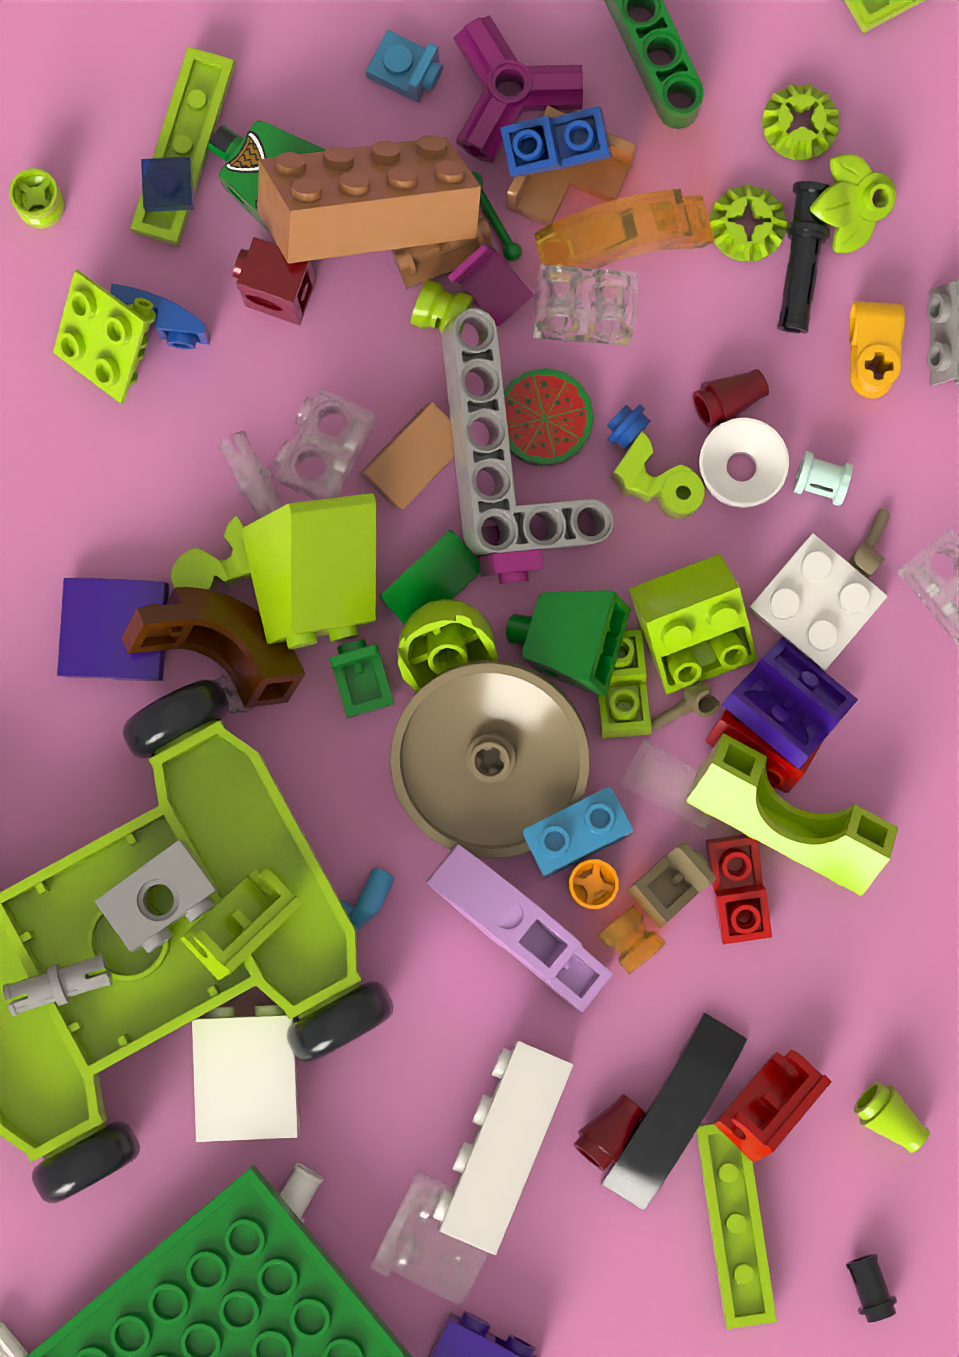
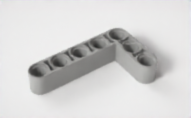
M472 308L463 311L445 325L442 331V347L462 530L466 546L473 553L486 556L494 553L541 549V551L583 547L605 540L613 529L614 518L609 507L600 500L584 499L516 506L496 324L489 313L482 309ZM462 323H469L477 330L479 338L476 346H470L461 339L459 332ZM467 372H474L482 379L484 391L481 396L473 395L466 388L465 376ZM473 421H479L487 427L489 441L486 446H481L472 439L470 430ZM480 470L488 472L493 477L495 485L490 496L481 493L477 488L476 476ZM581 511L589 513L594 522L593 531L589 536L583 534L577 525V517ZM534 515L541 517L547 526V534L542 541L534 538L530 532L529 524ZM486 519L495 522L499 528L500 538L495 545H490L482 537L481 528Z

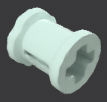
M805 451L797 471L793 492L801 494L805 490L831 498L832 504L840 506L849 487L853 473V464L845 463L843 466L816 459L813 452Z

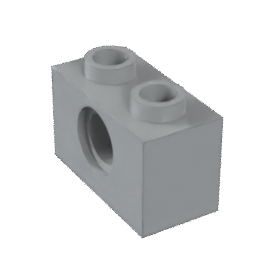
M178 840L94 902L130 952L144 947L149 954L174 936L169 929L174 923L184 916L191 923L213 908L216 904L211 899V896L220 891V889L185 840ZM157 885L167 886L174 896L173 907L164 915L153 912L148 904V895Z

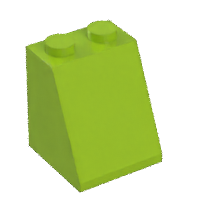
M374 493L288 503L240 529L267 645L287 642L288 649H297L316 644V637L329 635L330 643L346 641L359 636L358 628L376 621V500Z

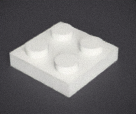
M812 533L748 610L825 671L888 596Z

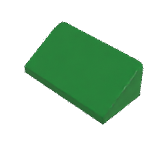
M450 529L379 596L380 601L404 625L410 615L426 603L440 599H453L480 574L479 560Z

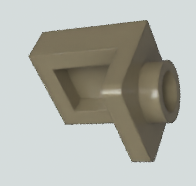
M683 841L659 860L626 891L660 928L698 893L716 880V876L709 869L706 859Z

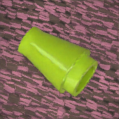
M880 1081L871 1084L861 1094L854 1106V1112L860 1117L861 1125L903 1146L910 1153L920 1149L929 1137L930 1130L920 1122L892 1085L885 1086Z

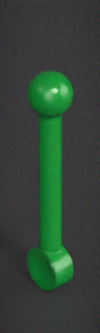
M472 171L471 173L481 186L480 205L504 245V257L509 261L518 260L522 255L521 246L518 243L512 242L482 189V176Z

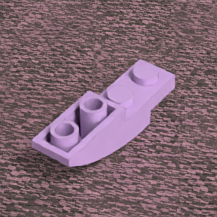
M459 844L454 846L426 880L425 883L498 946L504 947L575 1010L583 1013L613 975L609 969L581 946L582 943L563 926Z

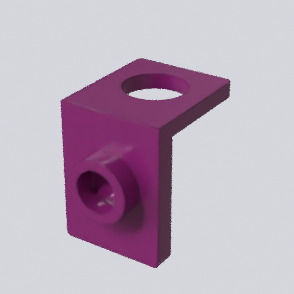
M485 243L448 275V278L453 283L460 284L469 295L473 296L475 303L483 311L489 313L498 327L534 295L491 245Z

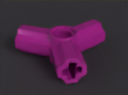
M490 15L483 18L478 17L465 25L454 36V42L484 88L483 93L456 139V144L475 158L493 163L504 144L500 127L515 124L519 115L524 111H545L547 106L559 111L583 109L582 65L525 66L517 60ZM513 81L521 86L522 91L516 96L506 97L500 94L497 87L503 82Z

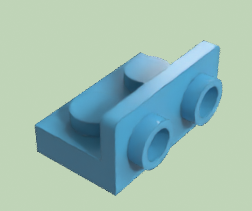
M606 787L523 830V836L535 858V863L543 879L631 836L633 833V828L613 789L610 787Z

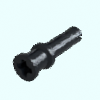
M799 181L793 184L792 191L797 196L793 221L788 223L786 228L788 238L791 240L782 296V307L777 324V329L781 331L805 334L809 330L810 310L821 244L826 243L830 236V229L826 227L825 222L811 213L810 206L830 186L825 183Z

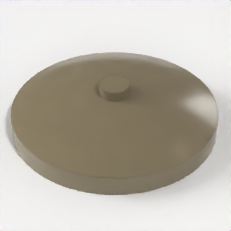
M478 660L459 664L444 670L426 682L414 694L406 705L394 730L390 751V768L392 781L401 805L407 815L424 834L447 849L452 850L456 844H459L475 857L498 859L531 851L523 836V830L583 799L590 772V745L585 725L575 705L566 693L549 678L521 664L502 660Z

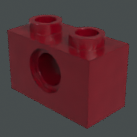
M253 237L249 250L243 248L240 250L233 269V277L238 278L237 289H239L246 307L300 326L316 283L311 260L287 263L276 244Z

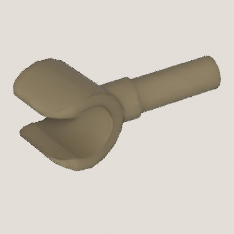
M879 509L868 536L865 537L864 542L849 559V564L867 579L885 559L873 549L879 542L890 516V513L884 509Z
M695 682L685 688L682 701L651 719V725L657 731L692 711L701 717H710L718 711L720 702L713 696L705 697L699 702L703 696L711 692V689L702 682Z

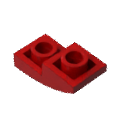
M745 834L706 840L709 868L716 876V880L712 883L723 945L771 938L772 931L767 892L763 885L758 840L752 839Z

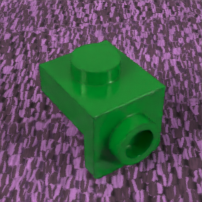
M362 639L338 646L339 655L330 657L329 661L335 675L347 719L394 706L377 644L367 646L366 640Z

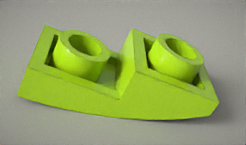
M641 629L625 631L607 696L597 695L602 739L651 735L652 726L646 685L647 672Z

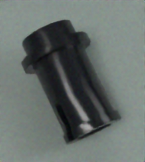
M877 1254L862 1256L846 1263L862 1305L858 1308L859 1314H865L868 1323L895 1315L894 1304L897 1303V1298L889 1294L878 1263Z

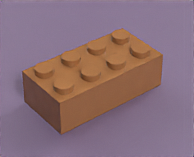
M428 135L414 141L398 143L379 141L372 144V146L348 149L344 147H330L323 152L306 154L287 152L277 157L259 159L258 213L287 263L476 238L481 186L447 137Z

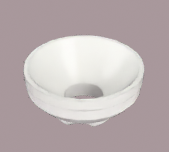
M736 418L720 424L705 439L700 451L699 470L705 487L712 496L729 506L746 508L767 502L780 490L788 475L789 456L784 440L771 426L757 419ZM736 454H744L750 457L755 464L754 476L743 482L731 478L726 467L729 458Z

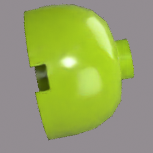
M440 599L428 602L415 610L401 629L397 651L398 666L403 679L415 691H418L437 674L456 665L470 661L498 659L497 644L490 622L478 609L461 600Z

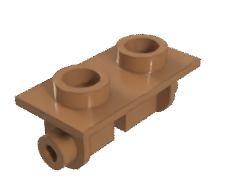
M479 210L477 235L474 239L392 249L391 251L406 289L425 283L427 279L433 280L453 272L482 244L491 245L493 248L494 246L490 238L492 234L486 218L482 217Z

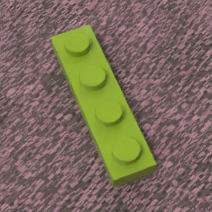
M187 47L130 227L133 234L179 247L209 153L208 144L216 131L236 65L233 59Z
M715 1122L700 1124L696 1130L725 1327L732 1329L777 1322L753 1162L714 1125Z

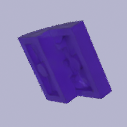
M64 578L57 676L67 678H111L125 681H163L165 650L128 654L121 637L137 608L149 604L166 605L169 597V583L125 579Z
M781 637L761 658L754 669L729 694L722 703V706L799 769L858 699L791 643Z

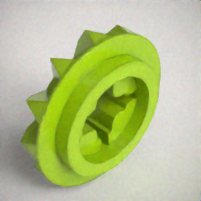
M790 83L786 88L774 93L764 109L762 116L764 136L773 150L781 156L800 161L816 158L826 152L836 139L839 131V109L831 101L829 92L823 93L816 89L812 83L807 85H794ZM813 108L814 111L809 121L813 130H808L802 126L788 134L787 132L794 119L790 110L802 114L806 110L809 111Z
M748 183L742 187L729 188L714 203L709 218V230L713 242L723 254L737 261L755 262L770 256L777 250L784 239L788 221L783 210V203L778 201L768 188L761 189L753 187ZM747 205H750L753 218L763 222V225L755 226L750 241H747V233H745L744 226L734 222V219L742 218Z

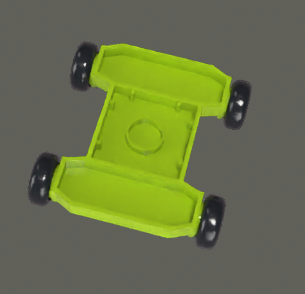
M203 679L183 686L147 705L130 717L124 725L123 737L133 755L138 758H150L148 760L154 771L159 806L2 892L0 891V1136L26 1153L30 1163L43 1157L44 1161L40 1162L32 1172V1181L40 1197L48 1203H58L77 1194L126 1166L137 1158L140 1145L138 1139L128 1124L114 1122L106 1125L105 1123L109 1118L104 1110L99 1072L243 992L257 986L285 1011L289 1020L297 1016L299 1020L290 1025L286 1038L294 1055L303 1062L317 1060L381 1025L393 1013L394 1005L392 999L382 984L370 981L360 985L359 981L363 978L358 971L357 930L262 755L230 733L224 722L221 721L229 710V701L222 687L214 680ZM178 840H185L220 889V891L211 896L215 904L224 898L255 868L259 872H262L265 868L269 869L304 904L231 974L218 980L180 939L209 911L191 923L186 916L169 927L174 936L148 954L144 947L130 952L94 901ZM157 885L150 891L148 904L151 910L159 915H164L171 910L174 904V896L167 886ZM104 953L108 965L105 966L106 968L88 974L92 976L110 970L113 985L103 986L71 996L69 1003L60 1006L56 1002H52L19 1013L17 1016L11 1015L7 1005L13 1000L26 997L27 994L5 1000L4 984H11L47 973L46 968L48 966L59 964L60 968Z

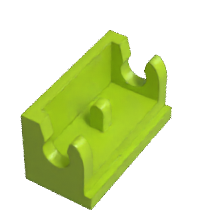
M255 868L180 939L206 968L220 980L231 974L304 903L297 896L295 897L269 869L265 868L262 872H259Z

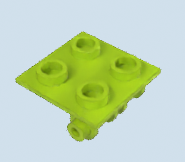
M78 269L74 270L53 353L122 404L125 402L130 386L134 385L138 379L137 368L139 361L144 358V348L149 341L145 333L148 332L150 324L154 322L156 317L153 303L145 298H136L133 304L126 305Z

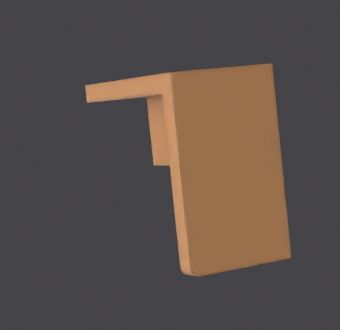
M547 106L543 116L548 115L554 118L566 115V113ZM607 132L612 153L611 158L558 170L514 177L507 192L506 209L551 228L570 186L614 205L633 165L637 146Z

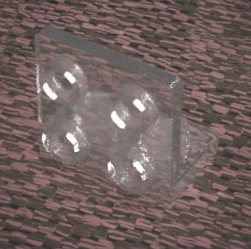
M418 1169L373 1258L370 1268L387 1277L393 1271L457 1305H463L489 1253L437 1231L440 1220L433 1218L435 1208L443 1190L447 1189L453 1192L454 1187Z

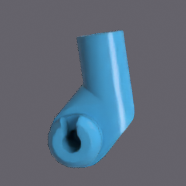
M378 868L371 870L355 906L345 900H341L357 931L380 912L394 882V877L384 870Z

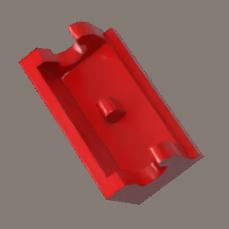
M790 1049L785 1057L776 1052L721 1114L714 1125L755 1163L776 1150L832 1081L826 1075H822L798 1052Z

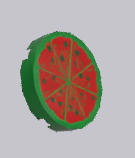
M548 368L527 371L512 380L504 390L510 453L522 462L535 466L560 465L576 456L588 441L594 418L591 400L580 382L567 373Z

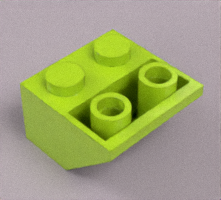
M721 554L628 588L638 625L642 630L643 638L666 695L684 689L695 682L705 681L758 660L740 587Z

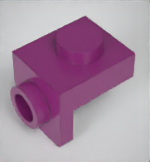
M498 526L481 528L483 539L490 545L497 544L500 538ZM541 549L494 553L486 556L478 555L481 577L498 575L499 584L529 581L528 572L543 569Z

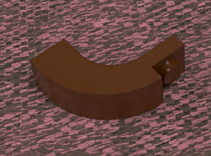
M175 587L166 605L149 604L137 608L121 637L128 654L186 649L211 658L228 673L245 708L288 703L305 676V671L294 649H288L287 642L267 645L260 612L236 598L208 589Z

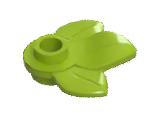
M843 154L830 159L831 173L835 183L824 190L810 206L811 213L817 218L837 227L832 244L833 251L836 253H849L864 246L870 240L876 222L885 218L892 211L896 201V188L889 176L880 172H872L869 165L860 156ZM877 190V200L873 204L872 197L874 192Z

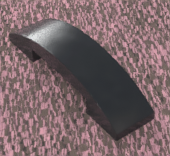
M705 1012L703 1013L680 1051V1057L626 1144L616 1165L612 1164L601 1184L640 1209H646L700 1126L738 1059L747 1038Z

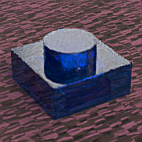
M190 156L141 159L143 208L145 212L194 210L193 168Z

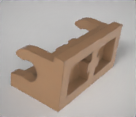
M433 402L426 404L358 474L393 507L396 506L402 511L454 458L451 420Z

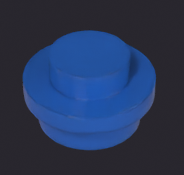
M626 404L607 424V427L613 432L607 441L612 445L617 442L625 450L651 422L643 414L645 408L639 404L632 410Z

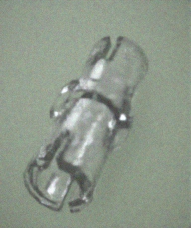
M240 431L231 435L240 451L239 455L231 441L229 442L227 438L222 440L217 447L223 453L238 480L235 484L237 491L240 495H246L257 518L260 519L270 514L269 508L273 512L283 507L284 504L271 483L274 476L268 467L263 468L247 438L246 432Z

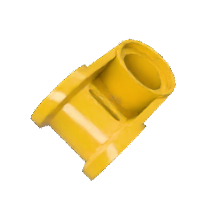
M853 301L849 319V343L851 345L849 377L852 388L861 397L868 399L880 398L888 392L900 374L901 347L905 324V310L902 303ZM870 364H875L877 372L883 374L880 380L874 379L873 371L867 370Z

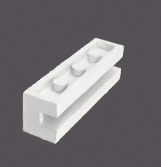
M520 1041L514 1043L511 1051L502 1048L491 1074L499 1078L498 1084L492 1097L483 1094L472 1120L473 1123L480 1125L473 1144L463 1142L452 1170L460 1173L453 1192L447 1189L443 1190L435 1208L433 1218L440 1220L437 1231L490 1254H497L574 1064Z

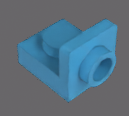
M387 30L366 70V78L418 103L424 90L432 92L441 76L443 65L439 63V46L429 42L427 48H424Z

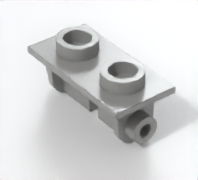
M955 280L930 290V300L927 306V316L930 320V348L927 357L930 368V386H936L954 379L955 384L959 385V280Z

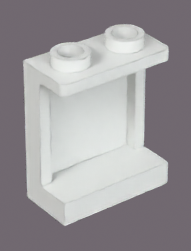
M277 1004L254 1006L255 1015L235 1016V1007L229 1006L216 1007L205 1013V1017H198L192 1021L196 1142L297 1138L301 1134L300 1113H298L296 1056L286 1038L290 1025L296 1022V1016L289 1020L285 1011Z

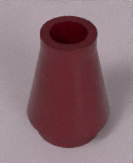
M754 369L748 373L703 382L701 389L693 392V403L699 418L707 427L719 426L726 421L736 418L759 399L768 396L769 387L762 372Z
M622 1094L615 1103L577 1131L580 1137L573 1145L589 1162L604 1171L610 1163L616 1165L645 1112L633 1100Z

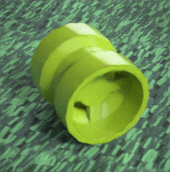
M29 168L19 172L13 178L9 186V198L13 207L27 225L45 229L53 226L61 219L65 211V200L57 183L48 172L37 168Z
M427 279L416 301L410 324L421 329L429 327L438 328L442 336L445 325L451 319L471 308L473 296L461 291L450 294L444 290L441 283ZM462 323L460 326V334L463 330L465 323Z

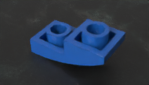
M600 106L554 118L547 115L500 127L511 177L558 170L612 157L603 110Z
M111 284L110 293L126 305L133 304L136 298H145L153 303V310L156 313L155 328L161 339H167V345L180 349H195L196 343L209 345L210 333L206 325L183 307L148 291L130 286Z

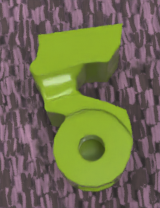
M641 431L611 478L620 486L623 495L637 497L645 503H648L655 497L658 498L660 508L667 516L675 519H684L691 516L701 506L705 497V488L701 479L693 470L682 464L669 469L659 476H651L647 473L645 463L652 456L653 448L650 439Z
M237 515L228 523L224 538L232 547L231 556L226 560H218L197 547L187 551L177 559L171 570V581L174 588L193 587L215 591L218 581H222L230 587L242 580L252 579L240 530L244 526Z

